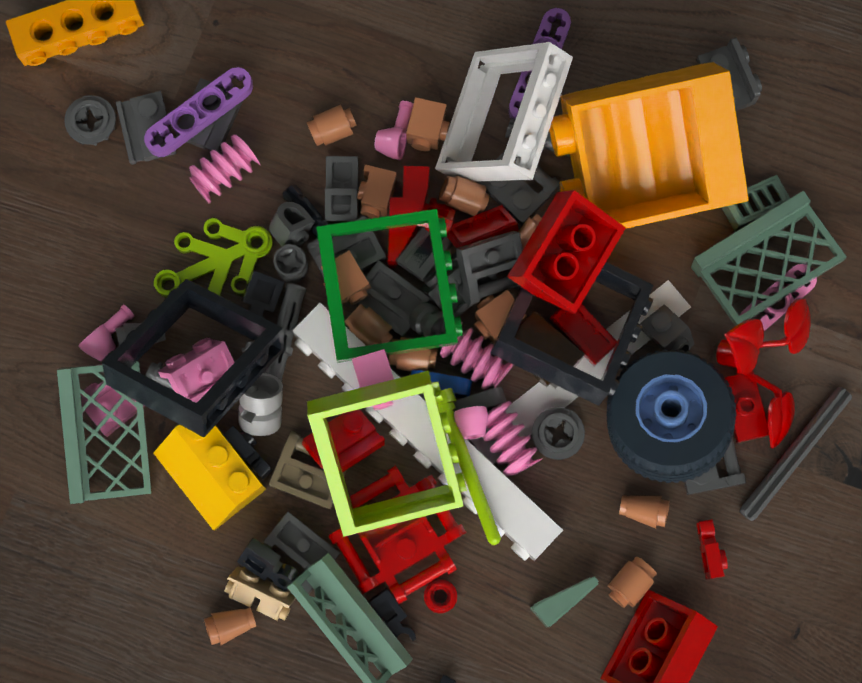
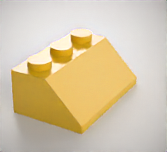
M179 424L153 453L214 531L266 490L265 486L216 425L205 437H202Z

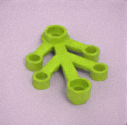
M211 218L204 224V232L208 238L217 240L223 237L238 244L225 249L195 239L187 232L179 233L174 240L175 247L179 252L183 254L194 252L209 258L177 273L172 270L160 271L154 278V287L161 296L167 298L169 293L177 288L185 279L193 281L214 271L208 290L221 296L220 294L232 262L244 256L239 275L235 276L231 281L234 293L243 296L245 289L237 290L236 284L241 280L248 283L257 259L265 257L271 251L273 246L271 234L267 229L260 226H253L246 231L224 225L216 218ZM213 224L220 226L219 231L215 234L208 232L209 227ZM183 238L190 239V245L186 248L179 246V242ZM256 238L263 240L259 248L251 246V242ZM168 280H172L175 283L171 290L163 288L164 283Z

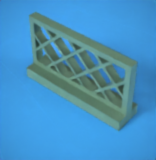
M804 191L694 258L691 266L692 270L698 278L702 277L735 326L753 318L847 258L810 207L811 200ZM806 216L814 227L812 237L794 233L795 222ZM790 226L789 232L783 231ZM773 236L787 238L785 254L766 250L768 239ZM792 240L811 243L808 258L789 255ZM763 243L762 249H760V248H755V247H757L758 245H760V244ZM815 244L828 247L835 257L827 262L813 260ZM745 253L761 255L758 271L739 267L741 256ZM765 256L784 260L781 275L762 272ZM736 260L735 266L728 265L729 263ZM788 261L805 264V276L800 279L786 277ZM811 266L818 267L810 272ZM720 269L734 272L731 288L717 285L711 275ZM738 273L756 277L754 292L735 289ZM761 278L779 281L778 292L773 296L759 294ZM784 283L790 284L789 286L783 289ZM724 293H728V294H729V298H728V299L726 298V296L724 295ZM733 295L752 298L750 310L739 316L732 306ZM756 300H761V301H763L762 303H760V304H758L757 306H755V305H756Z
M137 361L131 368L140 373L139 361ZM102 364L61 367L57 369L70 504L84 503V501L151 494L143 404L135 402L132 398L117 390L115 391L122 397L110 411L97 402L95 397L106 386L105 377L99 373L104 372ZM94 373L104 382L90 396L80 388L79 374ZM81 394L88 399V401L83 405V407L81 403ZM125 399L137 409V416L128 426L113 414ZM91 402L107 414L95 429L83 421L82 413ZM109 418H112L125 429L113 444L98 433ZM137 421L139 434L132 430ZM84 427L91 432V434L87 437L86 440L84 434ZM128 432L140 441V449L132 458H129L116 447ZM94 436L110 447L98 462L86 454V445ZM113 450L128 462L116 477L101 466ZM140 455L142 467L135 462ZM87 460L94 465L89 473ZM131 465L143 474V487L129 488L120 481V478ZM97 469L113 480L105 491L90 492L89 479ZM116 483L123 488L111 490Z

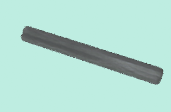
M838 387L834 390L742 505L739 512L750 521L756 520L850 402L852 395L846 389Z

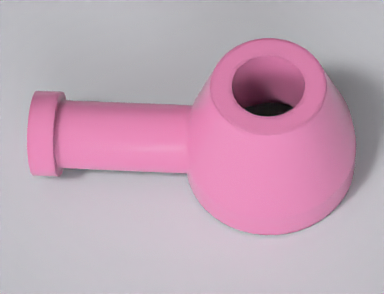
M401 101L395 126L378 130L375 137L376 151L392 159L401 160L403 158L407 144L406 130L413 103Z
M123 304L115 315L95 329L79 344L80 349L87 355L103 361L108 353L117 348L111 336L116 331L115 328L121 327L123 323L135 317L132 311Z
M473 406L454 412L456 425L464 439H476L485 436L488 422L487 407Z

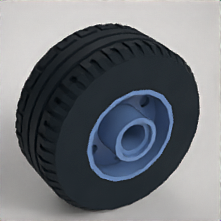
M672 349L671 351L663 350L659 352L658 350L654 351L653 354L647 353L646 356L642 355L638 360L635 359L632 361V364H628L626 369L620 372V376H617V379L620 381L618 388L613 396H609L607 400L606 416L611 444L619 458H622V462L627 464L631 470L634 469L635 473L641 474L645 478L655 479L658 482L666 481V483L692 480L697 476H702L703 473H707L710 471V468L713 469L716 463L724 457L726 450L730 446L736 421L735 398L728 381L725 380L722 373L720 374V370L717 367L715 368L711 362L708 363L706 359H701L697 354L693 355L691 352L684 353L682 350L676 351V349Z

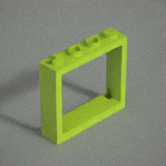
M429 370L307 401V416L343 537L463 507L461 492L467 491L463 473L456 474L453 464L459 462L455 442L449 444L447 442L446 433L451 432L447 412H439L437 403L443 402L439 381H431ZM423 393L448 485L353 509L327 417Z

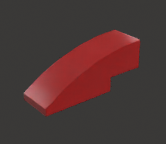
M404 166L403 198L390 197L389 216L422 210L428 198L430 167ZM418 224L389 229V268H396L398 266L396 260L415 238L419 229Z

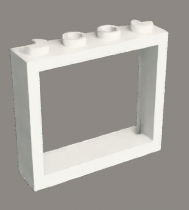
M551 42L475 52L435 169L446 176L455 177L458 175L474 182L533 180L573 57ZM480 61H482L483 63H485V65H481L480 68L478 69V65H479V62H480ZM532 71L502 160L472 161L500 75Z

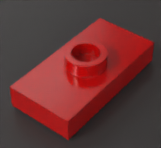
M500 205L453 224L450 233L447 232V238L456 248L510 231L518 232V222L503 205Z
M582 304L576 314L560 308L549 319L572 344L584 353V357L594 367L615 348L617 340Z
M742 374L725 377L729 387L732 389L736 403L734 428L736 443L769 436L768 423L757 382Z

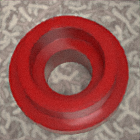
M443 579L432 581L424 591L426 606L435 613L450 611L457 602V591L454 585ZM438 590H443L447 593V600L443 603H438L434 599V594Z

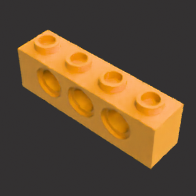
M65 0L5 21L16 55L24 66L40 65L46 62L47 58L56 55H69L74 53L79 47L88 44L99 45L104 43L109 37L118 34L128 35L135 32L138 27L144 26L136 0ZM113 12L109 19L100 20L103 13ZM75 22H83V25L78 30H70L71 25ZM53 32L48 40H40L44 33Z

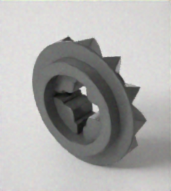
M94 95L80 97L66 111L64 121L66 130L72 139L82 145L91 144L96 146L99 142L108 140L112 131L116 130V114L114 109L102 97ZM88 110L91 111L95 119H99L94 124V131H91L87 124H83V122L88 120Z
M552 407L543 411L536 418L531 436L535 447L546 458L563 460L579 451L584 442L585 429L579 416L572 410L564 407ZM562 421H565L563 433L571 441L559 439L554 446H551L553 435L549 430L545 429V426L556 429L561 425Z

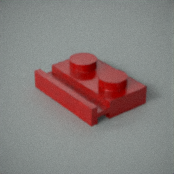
M360 409L342 413L328 422L342 473L385 444V438L376 432L374 425ZM313 433L303 438L302 445L321 469H323Z

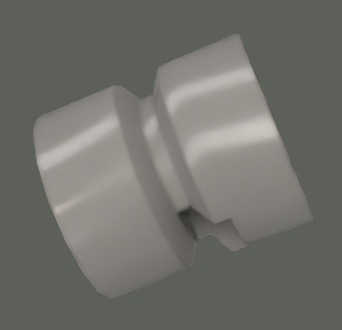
M263 373L239 399L238 423L245 433L254 436H266L275 433L281 427L283 385L280 379L271 374Z

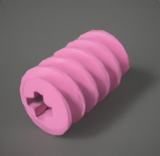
M235 134L231 136L233 147L223 142L220 144L223 154L215 150L210 152L213 162L204 157L200 159L202 170L194 165L189 167L192 176L190 178L191 182L208 204L211 203L210 191L218 196L222 195L219 186L221 183L231 188V176L239 181L243 179L240 172L241 168L252 173L253 170L250 162L253 160L260 165L249 146Z
M472 328L464 331L463 336L457 337L458 343L456 345L442 347L440 351L442 358L453 354L450 361L451 365L456 366L463 361L461 367L463 374L474 370L471 377L473 382L484 378L481 387L483 390H487L492 386L496 388L513 367V364L509 362L502 364L503 359L491 355L490 352L494 346L493 344L485 348L481 347L483 336L471 340Z
M511 401L502 403L488 411L486 429L489 430L483 436L485 442L496 441L490 447V452H502L497 458L496 463L498 465L508 464L503 471L506 477L516 475L542 460H532L531 458L538 450L537 447H525L531 439L530 435L522 437L518 435L525 427L524 424H512L513 420L518 416L517 412L508 414L505 412L512 404Z

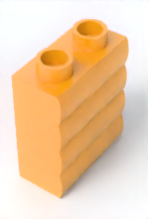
M714 62L560 96L563 114L553 117L549 133L555 155L558 157L570 154L574 172L573 179L560 181V192L575 190L625 226L626 229L749 201L729 70Z

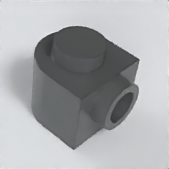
M284 202L278 207L272 218L269 230L281 247L287 244L299 247L308 240V233L315 221L299 204Z

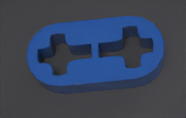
M412 370L411 373H410V375H413V374H416V373H420V372H424V371H422V370ZM429 372L431 381H439L441 390L452 388L456 398L470 396L471 380Z

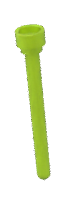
M452 388L441 390L443 402L437 403L439 412H447L451 432L447 434L450 442H455L459 458L458 463L486 538L491 545H497L501 540V536L465 440L454 419L453 410L456 409L454 404L457 401Z

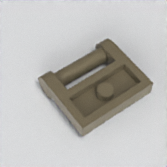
M291 431L269 486L332 510L334 503L324 471L292 459L296 450L308 455L310 454L302 445L303 438H301V434ZM348 469L343 472L344 478H345V475H346Z

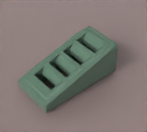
M775 175L747 188L748 197L751 196L758 211L754 212L748 201L741 203L748 214L743 217L737 204L721 208L734 232H737L789 200L790 197L779 177ZM773 185L781 201H774L768 187ZM762 191L769 206L764 207L757 194L758 192Z
M595 576L589 577L535 603L530 609L546 628L551 627L592 591L599 581Z

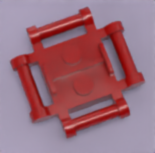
M395 465L387 470V475L351 495L350 500L354 509L396 485L400 494L393 497L397 498L436 488L437 482L433 475H430L409 488ZM450 510L436 513L446 530V533L440 537L437 536L426 516L358 533L359 537L380 571L372 577L349 540V536L343 537L341 528L328 537L332 544H337L359 582L357 587L362 595L386 582L398 604H401L408 600L406 596L444 573L447 572L449 575L457 570L444 546L467 532L462 524H457ZM436 553L440 561L401 584L397 582L395 576Z

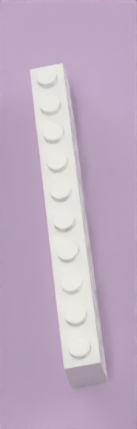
M319 303L293 330L294 336L297 338L294 344L306 356L313 353L321 361L318 367L332 379L336 375L345 384L341 388L345 392L358 389L360 386L353 362L337 363L329 310ZM345 326L348 348L366 346ZM391 369L393 378H394V379L400 378V377ZM417 394L393 400L392 406L381 410H374L373 406L365 409L376 422L380 423L384 420L392 428L389 432L390 435L402 446L406 443L411 445L416 450L413 456L427 469L432 465L440 473L437 479L443 485H448L426 401ZM446 433L447 442L449 444L451 442L448 434ZM464 439L500 536L502 537L505 534L514 542L511 549L524 561L528 557L535 561L563 529L468 440ZM454 463L456 474L461 473L459 463ZM466 484L467 491L461 492L465 496L462 500L463 504L474 514H477Z

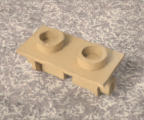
M240 566L229 575L227 579L229 581L224 592L229 594V598L248 607L252 606L255 597L260 599L256 611L277 621L279 618L284 621L286 620L291 609L289 607L296 599L289 589L287 591L281 590L274 582L267 579L264 581L247 568Z

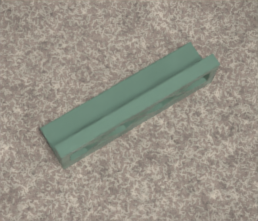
M329 553L309 565L287 586L363 683H386L393 674L407 667L413 660ZM305 580L313 587L315 597L309 596L301 586ZM325 608L330 609L336 616V624L331 623L326 617ZM347 635L352 636L357 642V651L352 650L347 643ZM368 662H373L381 672L377 679L369 671Z

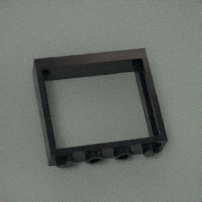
M608 262L605 263L597 276L596 282L634 300L601 380L514 338L533 297V294L520 287L490 353L599 406L607 395L612 397L618 388L620 381L615 377L618 370H623L630 359L631 352L627 351L630 342L635 343L642 330L643 325L638 324L641 315H647L654 299L650 298L649 295L654 285Z
M185 279L177 288L169 293L168 297L156 309H153L148 314L147 318L135 330H132L127 335L126 339L114 351L108 353L102 362L106 385L194 433L205 437L284 351L283 328ZM189 308L254 340L250 347L197 403L131 368Z

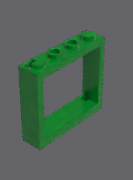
M437 209L316 227L337 363L352 361L353 358L385 349L386 355L452 346L458 343L457 337L463 336L460 316L454 317L452 304L458 302L455 283L449 284L447 271L452 270L450 250H443L442 238L447 237L445 218H438ZM428 223L445 334L348 348L332 237Z

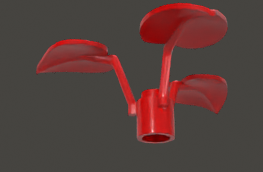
M798 298L788 307L784 319L785 337L781 340L763 341L764 328L761 320L748 319L725 333L726 339L721 340L717 348L716 358L718 364L737 368V374L751 378L774 393L775 397L770 401L768 408V430L770 448L772 449L781 443L792 426L795 415L794 398L792 393L785 391L782 394L780 388L754 374L752 371L758 361L759 349L762 347L785 346L788 344L791 354L799 353L804 348L811 328L810 311L806 299Z

